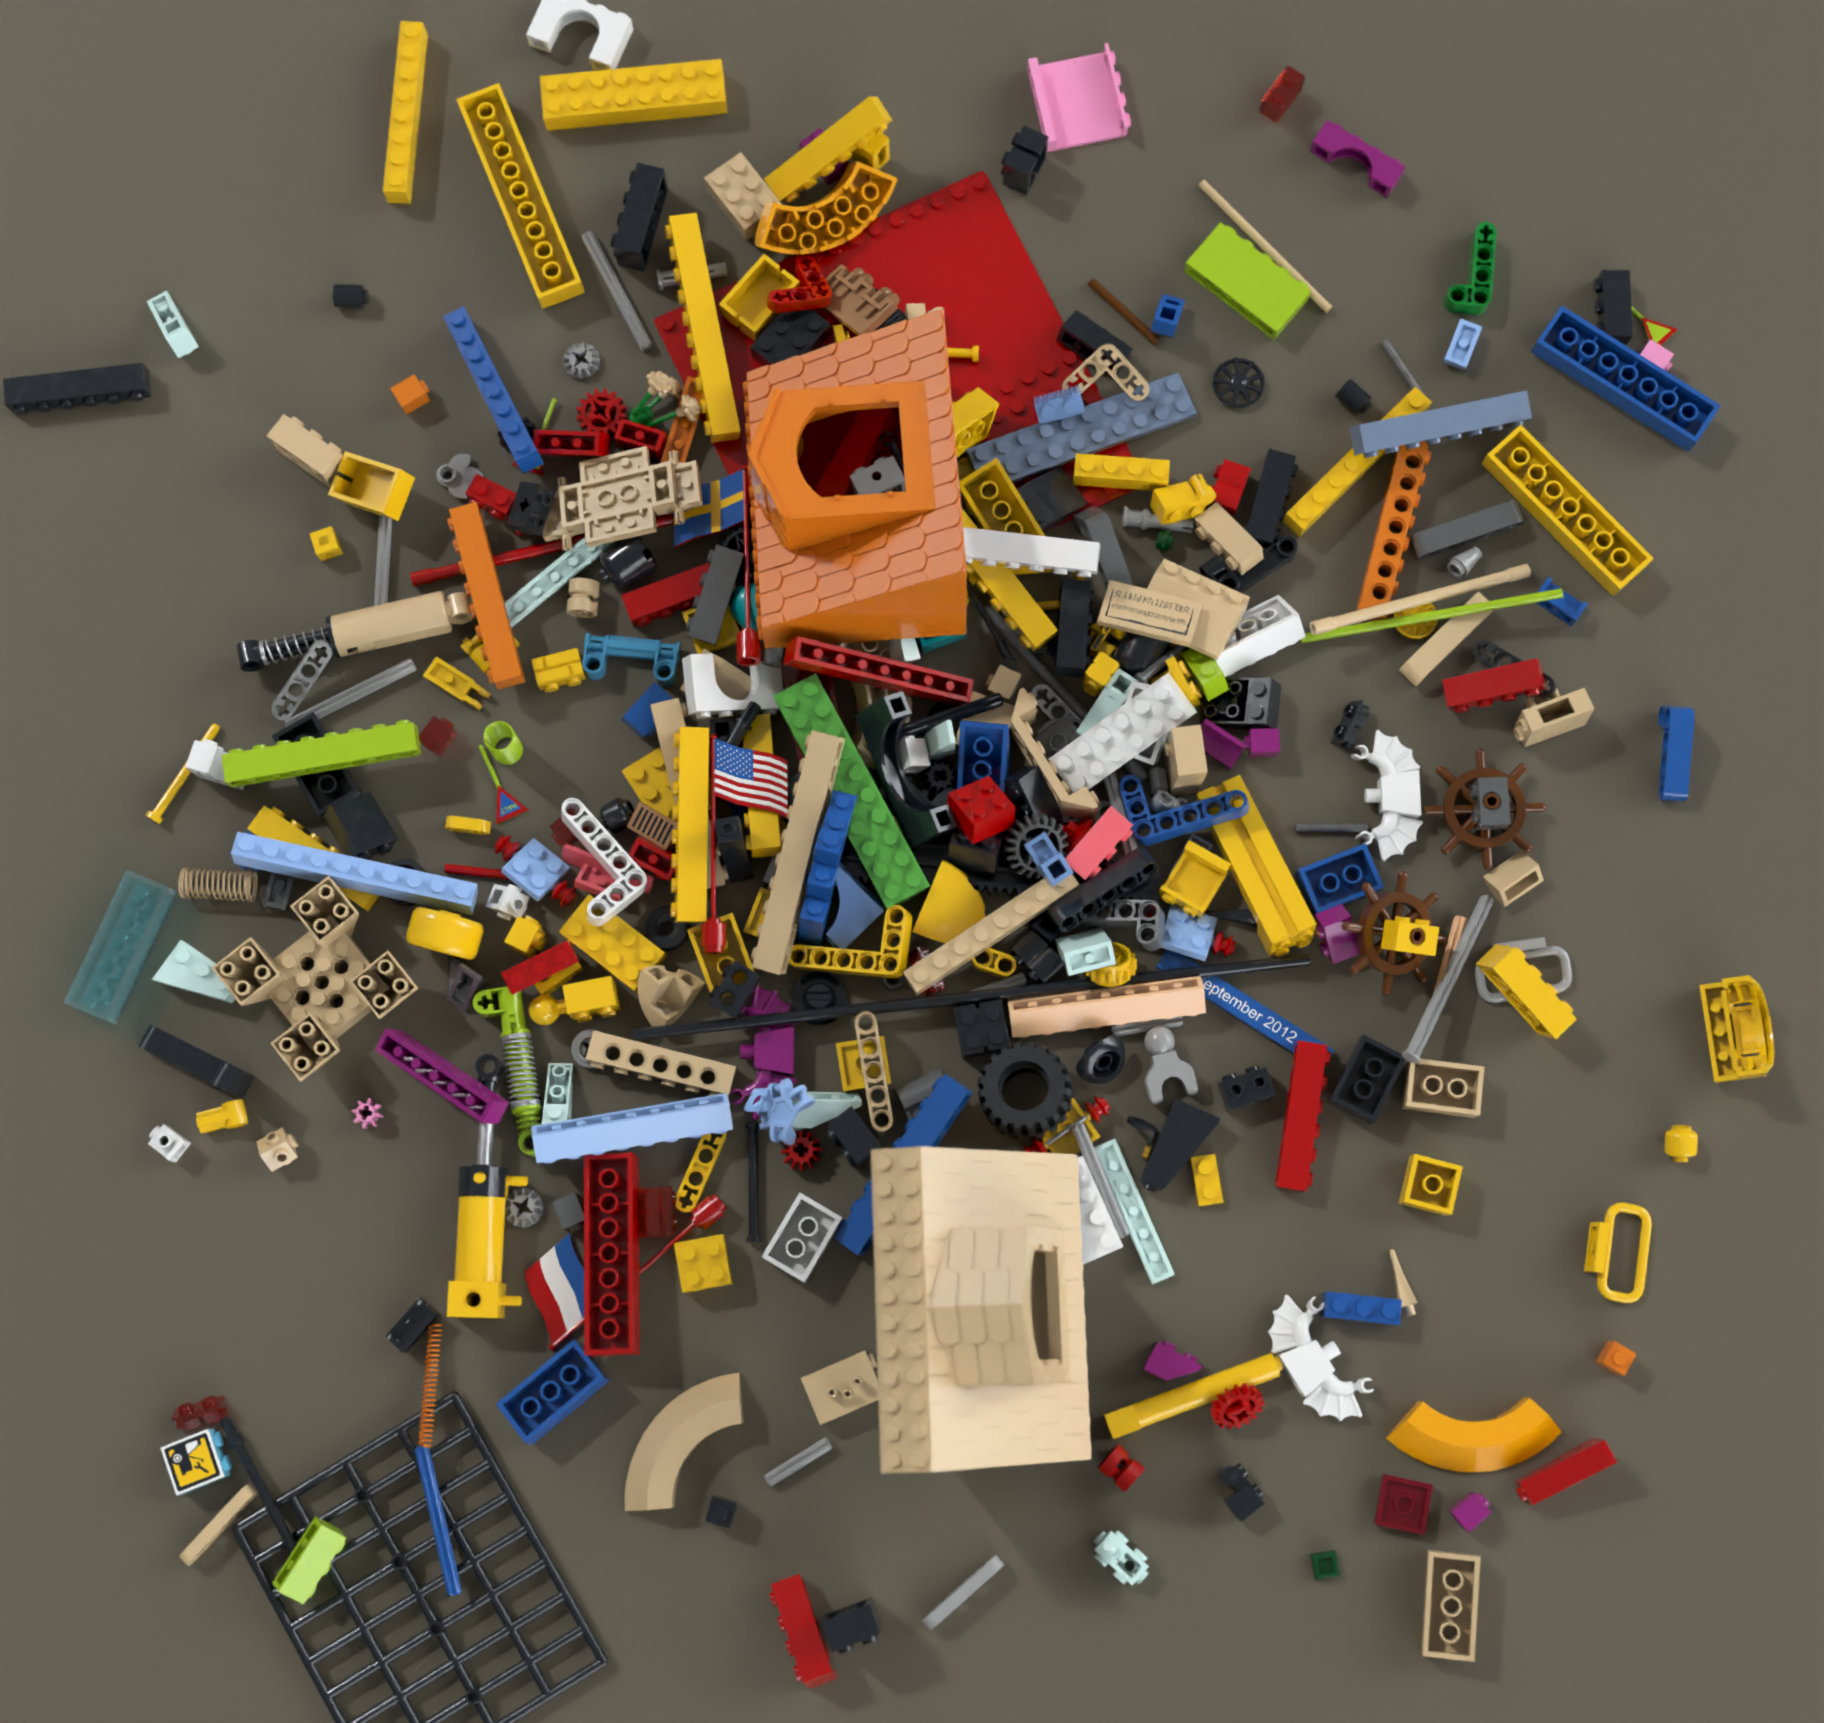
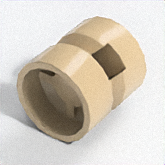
M588 578L570 579L568 594L571 598L567 600L566 613L578 618L596 617L598 602L595 599L599 597L600 583Z

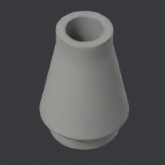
M1472 546L1470 549L1450 558L1447 564L1450 574L1455 578L1466 577L1476 562L1482 557L1479 548Z

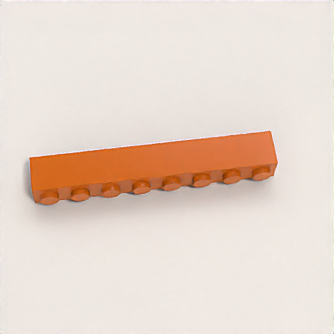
M477 502L449 509L451 518H448L447 521L450 531H455L456 539L453 540L456 553L461 554L462 560L458 561L462 575L466 574L468 582L464 583L467 596L472 597L473 604H469L473 618L477 617L479 625L475 626L478 639H483L484 647L481 648V653L484 661L489 662L490 669L486 670L490 684L494 683L498 690L525 683L481 510Z

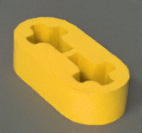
M447 816L445 829L462 833L490 835L491 822L475 818Z

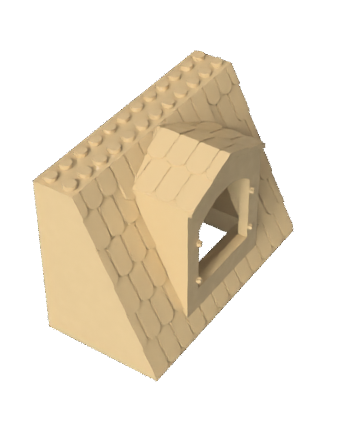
M940 1147L871 1150L881 1473L938 1472L1091 1459L1078 1155Z

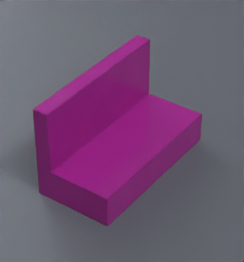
M1205 719L1201 726L1205 754L1230 770L1246 744Z

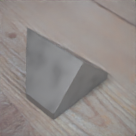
M449 955V992L446 999L466 1012L472 1005L474 996L482 991L488 981Z

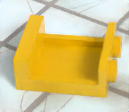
M1189 840L1184 847L1182 856L1165 884L1160 887L1159 895L1162 896L1161 899L1170 905L1177 904L1182 907L1183 912L1187 915L1202 918L1228 875L1231 863Z

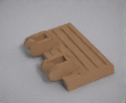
M841 264L825 278L832 290L830 305L822 309L857 335L873 332L898 309L897 305L900 302V296L896 293L892 294L888 287H883L880 291L876 292L874 287L871 286L874 279L870 274H865V271L859 267L850 273Z

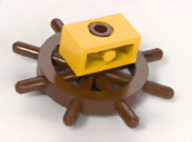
M1404 870L1398 873L1395 892H1386L1377 896L1370 883H1363L1361 888L1369 903L1363 909L1358 923L1346 921L1341 926L1344 931L1356 933L1358 948L1362 956L1350 967V972L1358 974L1368 964L1373 969L1384 973L1381 992L1385 996L1391 993L1393 975H1401L1412 971L1420 983H1425L1427 976L1420 964L1426 955L1435 956L1437 944H1444L1447 940L1444 935L1438 934L1439 927L1432 926V920L1427 910L1438 900V894L1432 892L1421 902L1417 897L1405 893L1408 875ZM1394 903L1391 919L1385 907ZM1403 904L1411 911L1405 917H1402ZM1378 916L1383 923L1382 926L1374 925ZM1373 935L1380 936L1381 939L1374 945ZM1384 949H1387L1386 961L1378 955ZM1397 951H1400L1404 959L1395 963Z

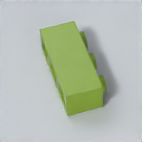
M315 1516L273 1581L278 1592L304 1605L306 1600L314 1594L320 1578L329 1571L331 1561L335 1555L343 1549L346 1539L343 1532Z

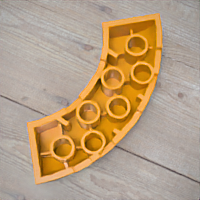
M858 161L849 163L840 181L832 191L811 205L794 207L775 202L765 204L755 235V245L772 252L799 255L817 253L837 247L856 237L870 222L874 221L879 211L889 200L898 178Z

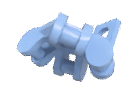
M786 1078L781 1080L779 1084L777 1082L770 1083L768 1088H755L744 1110L756 1112L757 1115H760L762 1123L759 1124L760 1129L770 1128L769 1136L772 1142L780 1143L783 1141L786 1145H793L796 1133L792 1128V1124L798 1112L812 1106L815 1100L812 1096H808L807 1088L804 1084L793 1089L792 1081ZM760 1095V1100L753 1105L755 1098ZM798 1097L800 1102L794 1106L791 1100Z

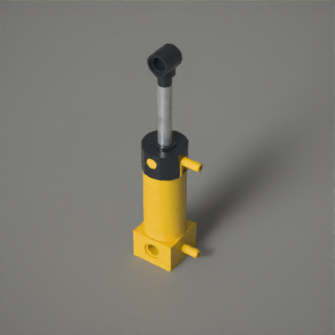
M483 1054L478 1058L475 1065L478 1073V1082H481V1084L496 1093V1083H500V1076L504 1070L503 1063L492 1054ZM489 1061H494V1071L485 1073V1064ZM479 1122L477 1164L460 1166L455 1279L454 1281H449L447 1317L505 1319V1306L522 1305L521 1296H506V1284L501 1283L505 1205L509 1186H527L528 1177L509 1176V1168L492 1165L494 1124H482ZM476 1294H479L481 1300L479 1305L475 1306L473 1299Z

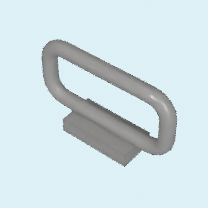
M1545 937L1496 943L1498 945L1519 948L1525 954V959L1548 955L1558 956L1561 963L1562 980L1557 984L1551 985L1558 993L1565 991L1570 986L1572 970L1568 953L1559 946H1546ZM1476 965V986L1483 1000L1490 1003L1507 1001L1501 993H1491L1487 990L1485 975Z

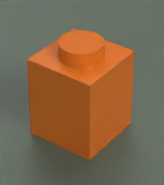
M415 374L390 388L406 415L430 401L426 394L430 391L423 379L418 381Z
M1607 1341L1595 1363L1617 1376H1625L1636 1353L1616 1341Z

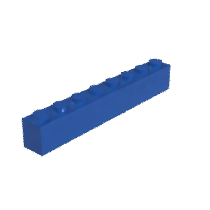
M464 306L443 316L522 473L524 474L544 464Z
M944 1074L943 1077L940 1076L932 1086L934 1091L930 1097H925L918 1107L920 1111L915 1118L912 1117L906 1124V1132L903 1137L898 1138L891 1148L937 1147L974 1092L949 1075ZM872 1179L865 1185L863 1189L865 1193L860 1200L857 1199L850 1208L851 1214L847 1220H842L836 1229L838 1233L834 1238L858 1256H864L874 1242Z

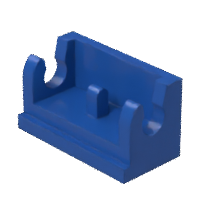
M1548 577L1538 592L1560 588L1551 582L1553 579ZM1562 590L1563 598L1536 602L1569 626L1576 622L1588 605L1587 602H1580L1564 590Z

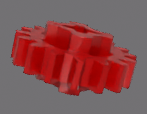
M597 388L594 389V395L587 392V399L580 398L579 400L582 407H576L577 413L580 414L576 416V419L581 423V430L587 429V431L606 434L612 432L615 435L621 418L627 420L626 414H624L627 412L625 405H622L623 399L621 397L616 399L615 391L609 395L607 388H604L602 393H599ZM597 409L603 414H605L606 419L604 418V416H601V414H598ZM616 414L614 421H612L613 415Z
M1246 1383L1241 1387L1235 1384L1233 1389L1225 1388L1224 1394H1217L1218 1400L1211 1402L1213 1407L1210 1408V1412L1215 1424H1219L1221 1429L1227 1426L1228 1430H1231L1233 1426L1239 1429L1241 1424L1249 1425L1250 1419H1257L1256 1413L1263 1411L1261 1406L1265 1405L1259 1389H1256L1253 1384L1249 1387Z

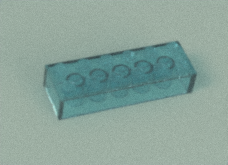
M126 870L64 1003L116 1025L178 892Z

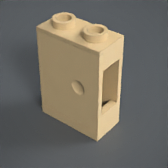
M1585 688L1560 696L1558 689H1556L1555 694L1549 701L1539 696L1535 697V701L1533 697H1527L1524 699L1527 709L1522 710L1513 732L1518 742L1521 741L1523 747H1527L1586 725L1594 711V707Z
M866 1350L801 1378L820 1425L879 1400L878 1378L874 1372V1368L878 1366L872 1353L867 1355Z

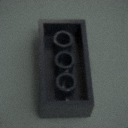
M637 162L635 170H632L630 173L629 184L631 186L629 191H626L624 194L623 205L625 207L623 213L620 212L618 215L617 226L619 228L617 234L614 233L612 236L611 247L614 249V257H616L618 266L645 272L668 192V184L663 168Z
M312 712L273 734L272 738L275 743L284 740L291 741L292 743L298 742L300 738L307 736L321 738L328 732L320 718ZM349 768L295 777L316 815L323 822L325 820L322 815L330 804L362 794Z

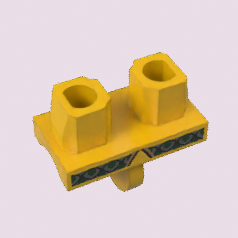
M1097 621L1095 624L1092 623L1091 626H1088V634H1091V641L1095 636L1097 638L1090 647L1089 655L1095 658L1099 652H1104L1111 657L1115 646L1106 640L1109 636H1112L1120 641L1125 631L1105 626L1101 629V625H1097Z

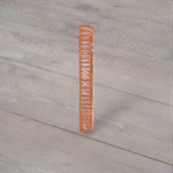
M433 1324L428 1326L429 1331L427 1332L429 1334V1336H427L429 1340L427 1341L428 1346H426V1348L428 1350L426 1351V1354L428 1355L425 1356V1358L427 1359L425 1363L427 1365L424 1367L427 1370L424 1371V1373L426 1374L424 1376V1379L426 1380L423 1381V1383L425 1384L423 1388L425 1390L422 1391V1393L424 1394L422 1398L424 1400L421 1402L423 1404L421 1406L423 1410L420 1412L422 1414V1416H420L422 1420L420 1421L421 1426L419 1428L421 1430L419 1431L420 1436L418 1437L420 1439V1441H418V1444L423 1447H432V1445L424 1444L421 1442H432L433 1440L424 1439L421 1437H432L433 1435L425 1434L422 1432L434 1431L433 1429L422 1428L434 1426L433 1424H427L423 1422L435 1421L434 1419L423 1418L435 1416L434 1414L424 1413L428 1411L434 1412L435 1409H429L424 1407L436 1406L435 1404L425 1403L428 1401L435 1402L436 1399H430L425 1397L437 1396L436 1394L426 1393L428 1391L436 1392L437 1389H431L426 1387L438 1386L437 1384L427 1383L429 1381H438L437 1379L427 1378L429 1376L437 1377L438 1374H432L428 1372L439 1371L438 1369L428 1368L430 1366L438 1367L439 1364H432L428 1362L440 1361L439 1359L429 1358L431 1356L439 1357L440 1354H433L429 1352L441 1351L440 1349H433L429 1347H440V1344H433L430 1342L442 1341L441 1339L430 1338L435 1336H442L441 1334L430 1333L442 1332L441 1329H433L430 1327H442V1324Z

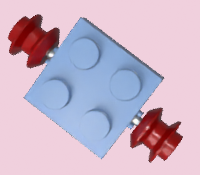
M511 835L501 836L494 845L496 848L495 854L502 853L504 854V861L510 860L502 867L501 873L537 902L550 890H552V900L557 898L561 900L560 907H563L565 904L569 906L577 896L575 894L576 888L569 889L567 887L568 881L559 883L569 872L570 867L535 838L520 851V843L518 841L512 843L510 841Z
M1175 904L1170 906L1164 924L1163 943L1160 948L1201 961L1206 960L1209 947L1212 944L1214 955L1219 951L1224 953V958L1227 957V954H1233L1236 941L1232 940L1233 935L1228 939L1223 937V932L1217 934L1216 937L1213 936L1217 922L1216 917L1203 914L1202 918L1198 916L1191 917L1183 912L1182 907ZM1151 911L1147 914V918L1154 916L1151 914Z

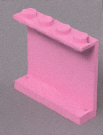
M1105 43L1103 53L1043 65L1038 64L1037 57L1028 59L1027 71L1042 134L1049 136L1047 152L1127 136L1131 120L1129 113L1124 111L1123 106H1126L1124 92L1120 93L1119 90L1121 85L1119 72L1114 70V65H1116L1114 51H1110L1108 43Z

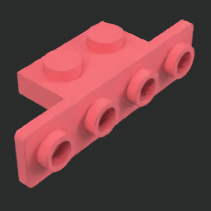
M564 845L562 861L582 868L574 882V887L598 896L615 882L591 853L577 846ZM615 862L613 864L614 867L618 869H622L625 867V865L621 863ZM645 873L647 882L644 893L650 894L654 878ZM637 879L629 881L632 886L637 887L641 885V882ZM620 894L610 896L613 901H620L622 898Z

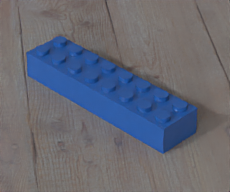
M1562 305L1531 350V353L1688 452L1697 443L1721 407L1715 401Z

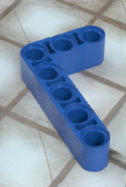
M1126 775L1119 784L1129 822L1133 824L1131 829L1137 842L1143 846L1156 844L1243 817L1250 808L1245 793L1240 790H1232L1151 815L1144 788L1138 777ZM1132 784L1137 785V789L1134 792L1129 793L1126 791L1128 786ZM1240 799L1244 801L1239 808L1231 806L1235 800ZM1136 807H1144L1142 813L1133 814V810ZM1212 807L1220 808L1216 815L1208 814ZM1189 814L1197 815L1193 822L1185 821ZM1165 822H1174L1170 829L1162 828ZM1142 829H1150V833L1147 836H1139Z

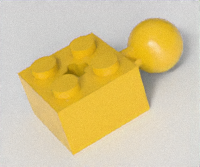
M611 976L562 985L565 999L556 1000L554 997L544 994L535 997L529 1006L531 1019L536 1024L542 1026L554 1023L559 1015L567 1013L573 1020H577L578 1023L591 1021L592 1016L601 1015L602 1018L615 1016L617 1011H621L617 985Z

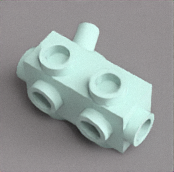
M1103 1530L1093 1541L1096 1544L1093 1549L1097 1552L1094 1557L1105 1567L1110 1564L1116 1570L1113 1575L1122 1584H1125L1127 1581L1131 1585L1135 1582L1140 1584L1148 1575L1146 1569L1149 1566L1145 1563L1148 1558L1137 1548L1132 1551L1126 1545L1129 1540L1118 1530L1115 1534L1111 1530L1108 1533ZM1127 1561L1134 1563L1132 1570H1126L1125 1563Z

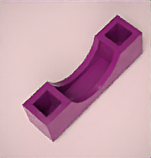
M1328 120L1313 140L1310 149L1311 153L1328 163L1341 157H1350L1358 160L1368 172V187L1388 198L1402 177L1405 166L1398 159L1390 158L1382 153L1378 147L1368 145L1359 136L1348 133L1339 124Z

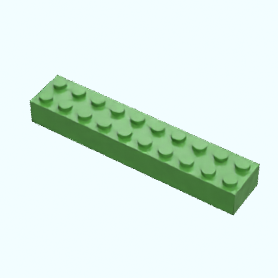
M816 673L773 696L804 756L807 751L805 749V741L808 734L811 735L812 730L845 738L832 793L833 790L857 796L847 837L886 910L893 905H900L930 889L926 877Z

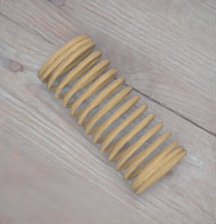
M184 867L179 875L178 890L181 898L188 897L191 899L193 897L206 900L208 898L211 900L214 898L218 900L220 898L227 901L230 899L234 901L236 899L237 901L247 900L248 902H253L257 896L258 878L255 871H247L245 874L244 871L240 873L238 870L235 873L231 870L229 873L228 870L224 872L222 869L218 872L217 869L214 871L212 869L209 871L204 869L202 871L201 868L198 870L193 868L191 870V868ZM194 870H195V876H196V878H195V888H194V891H193V889H192V879H193V873H194ZM199 871H200V873H201V884H200V889H199V892H198V874H199ZM210 871H211L212 880H211V889H210V892H209L208 881H209V874H210ZM204 872H206L205 891H203ZM215 872H216V873H217V885H216V890H215V892H214V876H215ZM221 872H222V887H221V892H220V890H219V879H220V874H221ZM227 872L228 883L227 890L225 893V876ZM237 873H238V889H237V893H236L235 884H236V876H237ZM231 874H233V886L230 892ZM242 874H243V876H244V885H243V891H242V894H241V878H242ZM252 876H253V892H252V896H251V894H250V890H251V879H252ZM183 879H184L185 893L183 892Z

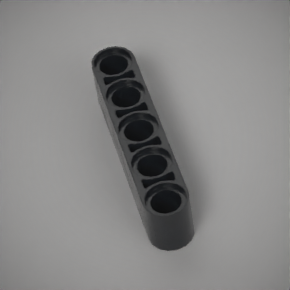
M1136 848L1096 874V876L1091 877L1052 903L1047 910V915L1061 932H1068L1151 878L1157 872L1158 864L1144 848Z

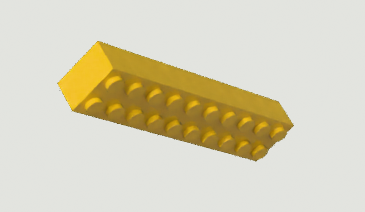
M494 84L456 99L541 308L545 309L585 293L581 279L500 84Z

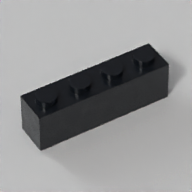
M1273 449L1268 450L1246 531L1265 549L1278 541L1281 530L1276 528L1278 521L1283 522L1287 509L1283 507L1284 499L1289 500L1293 486H1289L1290 478L1295 479L1298 465L1294 464L1295 455Z
M1062 579L1059 590L1058 631L1056 634L1053 675L1082 678L1084 670L1089 668L1090 656H1086V648H1090L1091 634H1087L1088 626L1092 625L1093 612H1089V604H1093L1094 590H1090L1091 581Z

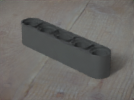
M1511 500L1417 532L1410 537V541L1418 560H1423L1517 528L1526 521L1518 501Z

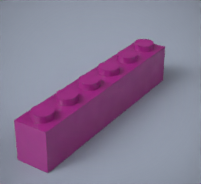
M384 1030L375 1051L482 1124L499 1123L509 1104L507 1100L403 1030Z

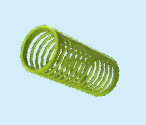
M495 721L485 728L483 740L493 757L503 765H512L518 762L523 754V746L513 728L503 721ZM512 738L507 747L495 749L496 744L501 739Z

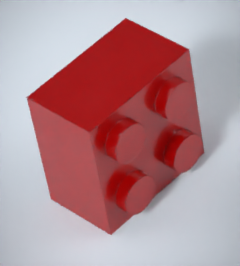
M990 776L948 793L947 804L950 806L956 824L972 845L1014 826L1015 806Z

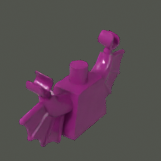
M757 984L753 991L751 1007L747 1008L744 1006L741 1013L746 1016L788 1012L791 1005L781 1001L777 996V991H766ZM798 1023L756 1027L758 1033L754 1035V1045H740V1059H754V1068L758 1071L755 1081L746 1086V1089H734L731 1091L729 1096L738 1094L740 1100L733 1102L732 1105H739L744 1097H750L755 1088H768L770 1083L777 1082L779 1084L781 1080L789 1078L793 1085L797 1082V1078L790 1076H794L795 1030L792 1026H796ZM760 1095L755 1098L753 1105L760 1100ZM752 1112L753 1119L758 1120L760 1115H757L756 1112Z

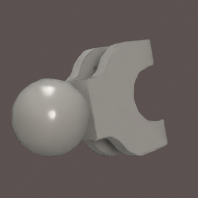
M1163 1026L1151 1028L1144 1038V1045L1147 1051L1153 1055L1150 1056L1151 1067L1144 1078L1150 1102L1153 1105L1162 1102V1084L1169 1077H1175L1180 1080L1186 1094L1191 1096L1197 1094L1198 1087L1193 1068L1187 1062L1181 1061L1177 1056L1176 1050H1173L1175 1045L1173 1033Z

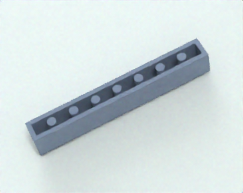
M1526 390L1350 427L1349 430L1354 456L1363 454L1364 458L1377 456L1380 450H1385V454L1399 451V446L1406 445L1407 450L1420 447V442L1427 441V445L1440 443L1442 437H1447L1448 441L1462 438L1461 433L1468 432L1469 436L1483 434L1482 429L1489 428V432L1502 430L1505 424H1509L1510 428L1524 425L1523 420L1531 419L1532 414Z

